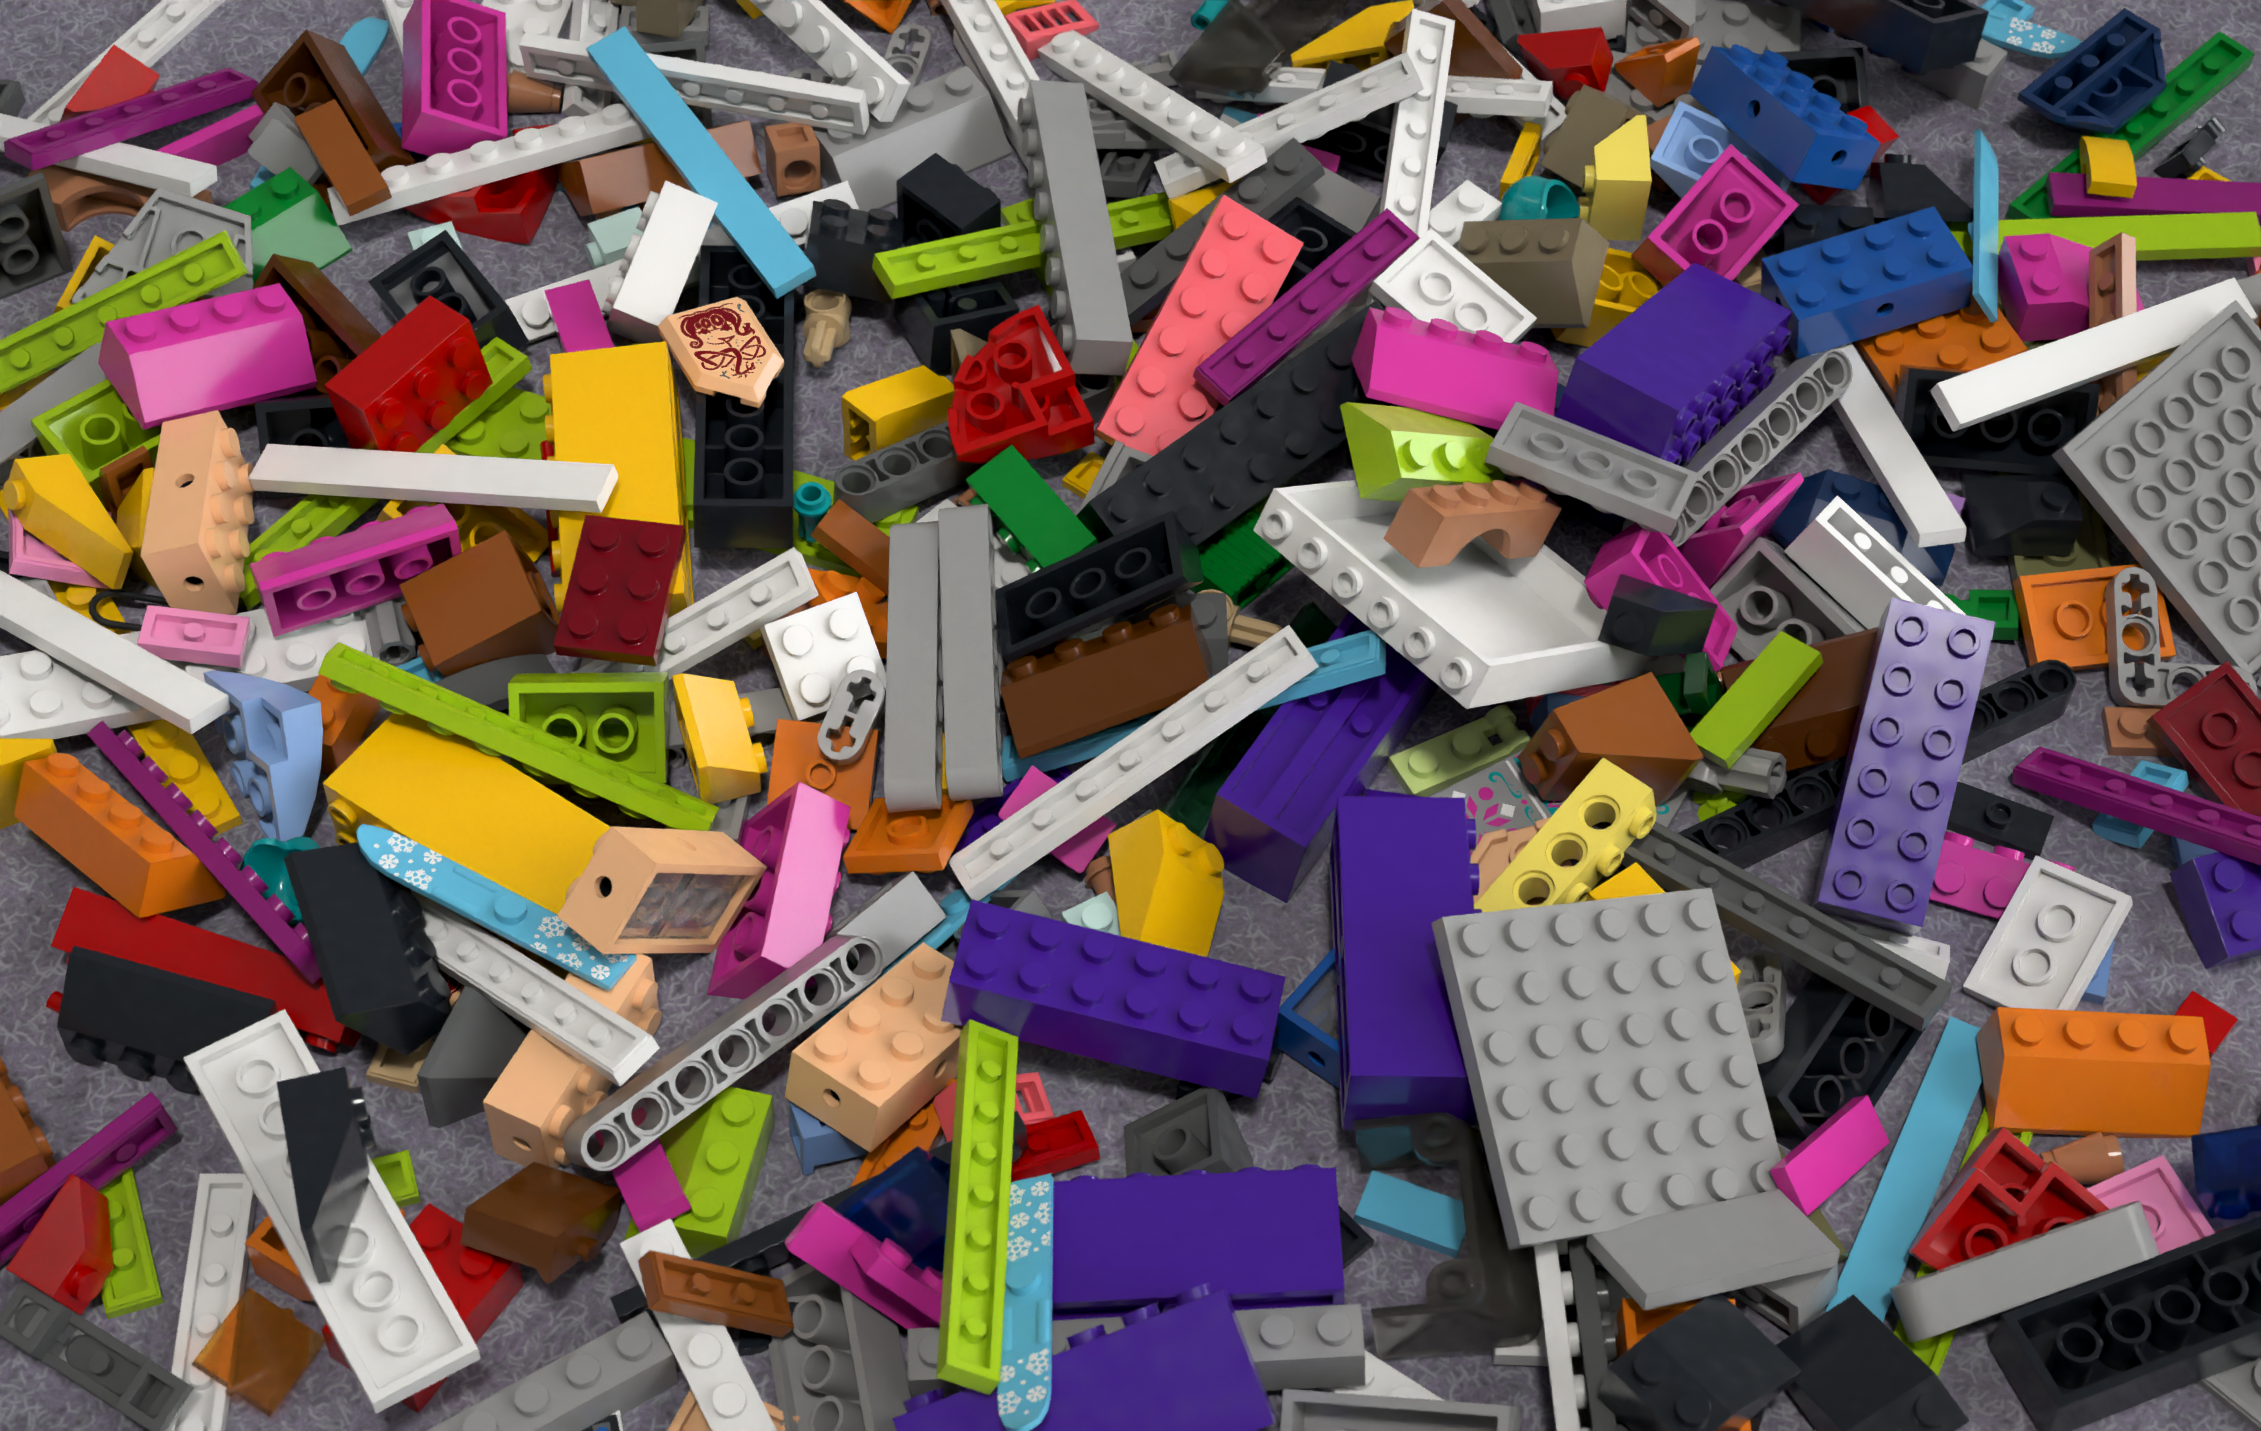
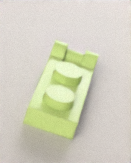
M1502 704L1491 709L1483 718L1390 756L1387 766L1407 795L1427 797L1523 750L1531 738L1525 730L1517 728L1515 725L1516 716L1509 706ZM1498 734L1503 742L1492 746L1487 737Z

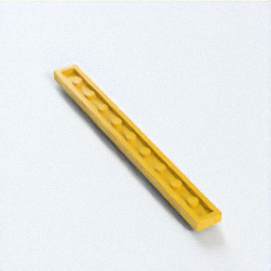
M0 490V511L8 523V507L4 501L3 490ZM47 580L59 603L94 621L89 614V603L92 597L99 592L106 591V589ZM111 597L98 602L96 611L101 617L108 620L125 622ZM103 626L118 635L132 633L129 630ZM165 719L126 726L133 739L145 751L142 754L144 758L149 755L169 777L162 786L166 788L173 782L192 802L193 806L186 811L189 816L198 809L219 832L215 836L243 824L241 815L193 734L184 731Z

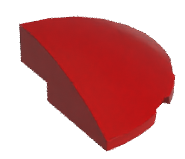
M555 124L538 125V126H530V127L518 128V129H514V130L512 131V134H513V136H515L516 133H518L519 131L524 130V129H528V128L541 129V128H545V127L552 126V125H555ZM554 165L403 208L436 224L452 221L455 231L500 242L530 244L550 205L558 182V176L556 175Z
M1039 305L1021 311L1003 321L989 332L988 343L974 357L969 354L966 356L955 376V393L951 408H948L949 434L958 461L988 463L1011 444L1025 460L1062 454L1095 444L1094 421L1075 386V373Z
M2005 1127L1990 1130L1966 1161L1932 1210L1908 1253L1926 1266L1937 1271L2109 1210V1208L2054 1161L2045 1162Z

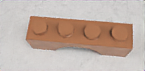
M54 164L34 171L31 170L27 176L28 178L40 172L43 173L61 231L69 232L79 223L99 215L124 214L135 217L155 192V189ZM204 189L192 197L214 204L210 190Z
M1527 478L1517 481L1494 480L1489 483L1474 484L1465 482L1461 485L1443 486L1435 484L1433 487L1409 488L1384 540L1417 568L1449 565L1458 552L1478 535L1507 559L1537 556L1562 507L1548 496L1549 491L1544 485Z

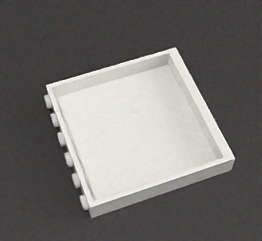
M1357 480L1274 488L1253 529L1255 533L1466 709L1635 678L1639 676L1649 656L1598 641L1607 613L1606 610L1599 609L1589 598L1584 583L1586 577L1545 544H1542L1537 556L1507 559L1478 535L1458 552L1449 565L1417 568L1384 540L1402 502L1361 499Z

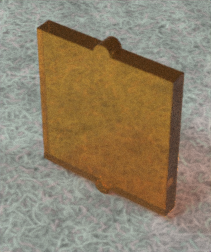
M249 1287L194 1359L192 1366L226 1388L225 1393L228 1396L236 1394L270 1417L325 1340L322 1335L293 1317L292 1309H281Z

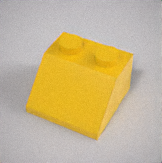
M684 673L672 675L676 718L699 799L715 804L761 792L760 774L768 772L761 742L752 744L747 729L755 726L748 697L739 699L734 681Z

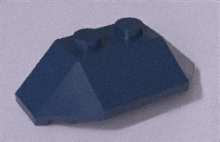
M2124 8L2019 92L2017 100L2070 132L2113 134L2165 91L2167 84L2164 58L2160 45L2161 31L2158 27Z
M1830 469L1805 477L1801 486L1770 529L1775 539L1787 548L1838 495L1934 585H1943L1956 549L1953 544L1918 548L1880 485Z

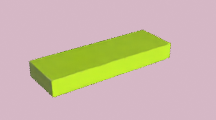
M1780 631L1690 732L1703 756L1729 770L1824 663L1821 652Z
M131 1166L99 1191L108 1198L114 1267L101 1289L104 1309L108 1319L164 1303L134 1171Z

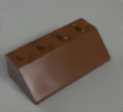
M305 29L251 92L264 115L275 102L286 106L296 117L335 99L380 174L392 166L401 165L406 167L416 164L409 151L402 148L400 136L345 46ZM323 172L312 187L319 192L329 211L333 213L327 190L332 185Z
M272 254L253 285V289L279 283L303 316L317 379L315 388L288 394V396L328 395L324 385L382 335L313 262Z
M1177 604L1166 605L1153 611L1149 615L1150 619L1133 625L1129 621L1119 622L1104 629L1100 637L1083 642L1081 638L1072 639L1057 646L1053 654L1036 659L1034 655H1029L1011 662L1007 666L1008 670L1002 672L1000 689L1020 759L1171 706L1213 677L1212 656L1191 604L1178 608Z
M1878 627L1808 645L1821 652L1824 663L1751 744L1750 748L1781 753L1787 760L1786 771L1847 756ZM1755 659L1728 665L1720 669L1725 693Z

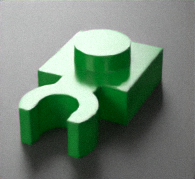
M1969 589V600H1960L1954 595L1944 594L1966 615L1996 622L1992 640H2018L2019 610L2014 590Z

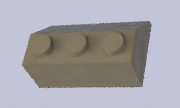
M1583 218L1464 221L1457 250L1537 317L1532 328H1588L1609 242Z

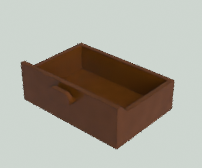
M1428 0L1417 8L1420 11L1455 20L1448 76L1520 80L1523 68L1462 0ZM1408 15L1390 25L1383 43L1395 57L1402 54ZM1456 113L1454 121L1457 125H1460L1469 119L1471 115L1469 113Z
M532 1162L465 1208L460 1244L536 1268L543 1281L550 1284L580 1260L589 1263L599 1255L602 1244L611 1238L616 1229L621 1191L619 1188Z

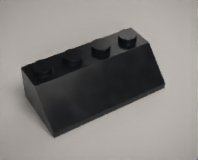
M1900 364L1895 413L1924 460L1930 466L2069 477L2052 455L2097 417L2101 384L2090 382L1953 432L1930 390L1939 382L1973 370Z
M1171 510L996 589L995 595L1002 654L1006 662L1011 663L1024 656L1034 655L1036 657L1045 652L1053 651L1057 646L1066 641L1098 631L1108 624L1133 613L1140 612L1155 603L1178 593H1183L1191 587L1203 583L1204 578L1199 550L1174 512Z
M358 842L291 852L283 858L335 1020L406 1056L440 1032L452 1011L448 998L451 992L448 984L439 973L434 958L436 948L431 939L426 935L420 918L422 908L412 895L411 889L385 876L371 866L361 853Z
M74 945L69 955L57 1028L66 1051L78 1062L86 1065H96L99 1060L117 1065L123 1073L130 1077L145 1079L150 1074L167 1079L170 1085L180 1091L194 1093L198 1088L186 1067L184 1057L278 1013L275 1000Z
M1814 972L1786 1013L1782 1052L1769 1062L1757 1064L1777 1143L1792 1151L1852 1098L1868 1095L1874 1107L1923 1031L1915 1029Z

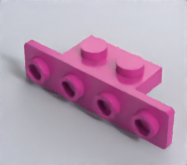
M1946 831L1929 900L2000 920L2031 865L2023 862L2025 853L1997 845L1994 846L1993 853L1973 848L1975 839ZM2048 860L2050 862H2053L2057 865H2060L2064 868H2067L2075 872L2076 868L2073 866Z
M821 1201L816 1202L785 1240V1246L791 1253L907 1330L912 1328L940 1327L943 1275L930 1266H927L923 1271L912 1263L913 1258L894 1241L886 1238L882 1243Z

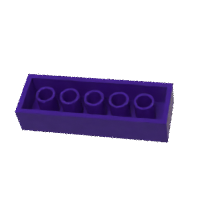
M971 899L948 982L941 1021L964 1027L968 1020L971 1019L1017 1036L1020 1041L1257 1099L1270 1058L1285 976Z

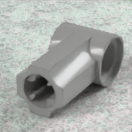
M404 596L360 609L361 619L366 620L373 657L379 658L381 661L391 665L407 663L411 658L417 656L413 630L408 625L401 611V605L407 603Z
M1749 747L1736 763L1727 770L1704 756L1682 784L1700 793L1715 796L1721 795L1723 790L1774 799L1778 793L1783 791L1787 779V760L1781 753Z

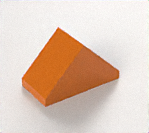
M1696 36L1647 45L1614 63L1622 77L1659 108L1691 89L1700 43Z

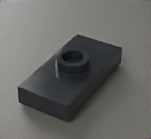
M1958 781L1946 829L1991 846H2003L2025 853L2024 858L2033 861L2035 856L2040 857L2054 816Z

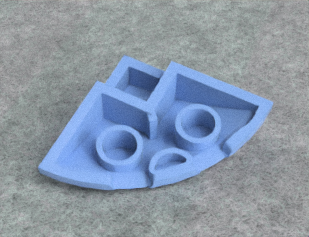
M215 670L204 672L205 683L229 696L230 710L215 719L214 724L217 733L224 735L230 751L238 757V760L231 762L230 772L241 795L245 798L250 797L253 807L259 816H267L259 821V827L265 838H275L286 842L292 838L303 836L316 798L321 770L323 743L321 701L299 689L261 677Z

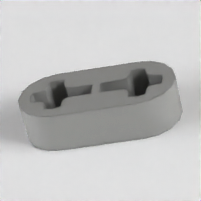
M861 669L847 674L841 681L818 733L819 747L825 758L833 764L844 766L859 760L884 709L886 702L885 688L880 678L873 672ZM865 683L870 684V690L875 699L873 701L864 700L857 714L852 713L855 699L850 691L852 688L861 690ZM847 721L852 722L849 735L855 744L852 748L843 746L840 752H834L835 746L829 737L831 734L841 735Z

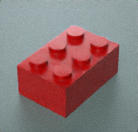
M429 295L324 386L351 449L416 452L439 430L444 429L472 401L481 397L493 382L469 319Z
M428 1203L409 1225V1228L476 1344L524 1286L519 1263L460 1244L463 1223ZM325 1324L321 1331L330 1357L351 1370L330 1329ZM449 1376L400 1402L419 1414Z

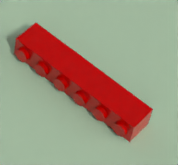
M73 887L50 946L68 953L66 964H68L69 955L75 945L275 1000L278 1012L285 1009L295 1028L308 1033L304 1043L333 1053L336 1052L339 1043L355 1048L360 1039L361 1033L335 1020L322 977L312 984L287 956L159 914L138 918L116 900Z

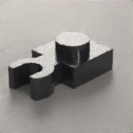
M2216 116L2211 117L2205 125H2198L2187 136L2188 138L2177 145L2154 169V172L2161 178H2175L2179 174H2182L2184 178H2188L2206 163L2203 155L2213 146L2215 140L2226 128Z

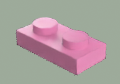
M148 605L137 645L161 659L241 668L250 633V617Z

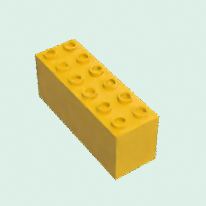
M663 341L550 354L551 374L543 375V389L546 403H551V415H545V429L548 444H553L554 456L547 457V460L614 464L619 475L602 513L550 510L552 526L557 528L558 540L552 541L555 570H560L561 583L554 584L557 613H562L585 515L684 525L686 539L668 613V618L695 602L680 398L667 343Z
M392 713L323 782L328 802L327 811L332 817L336 833L335 841L338 845L358 842L356 831L362 824L380 827L407 837L557 915L566 902L568 888L583 874L592 859L595 843L610 829V826L497 756L480 751L471 740L458 734L449 736L438 733L427 726L426 720L410 713L406 715ZM468 919L561 979L565 980L570 971Z

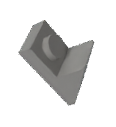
M275 102L250 133L249 138L253 141V144L247 152L273 174L277 175L291 167L312 186L323 173V170L299 132L294 120L295 116L286 106Z

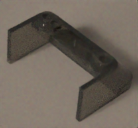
M1229 0L1168 75L1181 88L1242 99L1249 94L1255 99L1272 82L1270 76L1291 59L1292 53L1335 28L1332 21L1350 0H1253L1246 6L1239 0Z
M1444 1112L1354 1120L1361 1173L1372 1172V1170L1384 1171L1459 1164L1469 1258L1444 1261L1431 1270L1426 1281L1428 1303L1371 1308L1377 1358L1386 1359L1515 1347L1533 1341L1540 1333L1543 1323L1534 1246L1511 1250L1508 1248L1480 1128Z

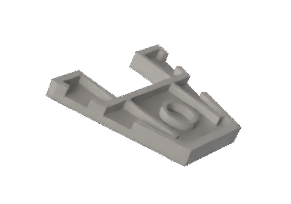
M1174 50L1159 53V62L1143 67L1140 61L1130 64L1164 86L1182 84L1181 67ZM1085 92L1096 149H1175Z
M158 187L123 231L122 237L108 255H105L95 267L94 273L83 287H80L74 294L71 305L224 230L228 232L249 273L200 296V298L210 299L253 289L251 216Z

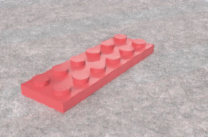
M1223 195L1213 209L1097 424L1094 435L1112 446L1115 440L1124 443L1127 447L1154 456L1213 415L1220 402L1192 377L1195 368L1273 303L1304 243Z

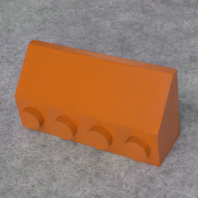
M54 753L46 758L24 762L14 816L136 917L143 918L225 898L227 889L195 854L178 842L171 833L163 830L143 814L138 807L132 805L114 791L107 782L99 779L79 763L77 758L68 753Z
M1997 1007L1977 1033L1990 1130L2005 1127L2009 1132L2013 1133L2031 1132L2035 1134L2088 1136L2100 1131L2103 1136L2115 1135L2116 1137L2198 1138L2200 1135L2211 1068L2203 1017Z

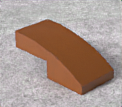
M144 446L104 466L99 471V484L105 509L111 513V518L116 525L117 510L143 469L153 467L149 452Z

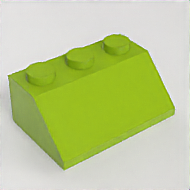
M108 378L30 420L31 426L46 455L69 453L104 508V500L99 484V471L101 468L144 446L149 452L155 470L162 425L143 430Z
M1351 402L1340 405L1361 499L1403 502L1409 488L1433 487L1435 484L1447 486L1461 485L1465 482L1475 484L1489 483L1494 480L1505 481L1504 473L1497 466L1485 462L1494 438L1468 422L1407 407Z
M669 672L515 674L509 681L510 717L659 782L667 783L670 731ZM510 757L511 766L542 785L571 784L553 775L551 777H541L532 774L523 767V762Z
M728 1086L659 1136L660 1142L692 1207L690 1210L672 1219L689 1256L692 1258L700 1257L740 1237L775 1127L772 1095ZM631 1218L624 1241L641 1233L633 1218Z

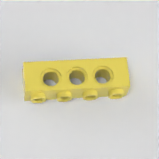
M1602 758L1474 904V909H1481L1483 913L1586 901L1588 892L1593 889L1603 876L1609 877L1618 869L1623 860L1624 852L1636 838H1644L1652 829L1657 818L1653 789L1607 759ZM1599 822L1612 823L1608 828L1601 830L1591 828ZM1568 859L1579 860V863L1572 867L1558 866L1561 862ZM1534 897L1547 898L1546 901L1539 905L1525 904Z

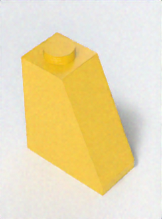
M921 365L847 391L841 396L844 455L855 461L948 421V408H951L955 393L954 385L946 377L938 376L926 366Z

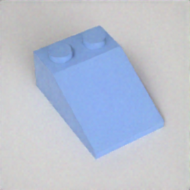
M1679 101L1650 159V167L1681 198L1730 144L1785 193L1791 183L1787 176L1721 120Z

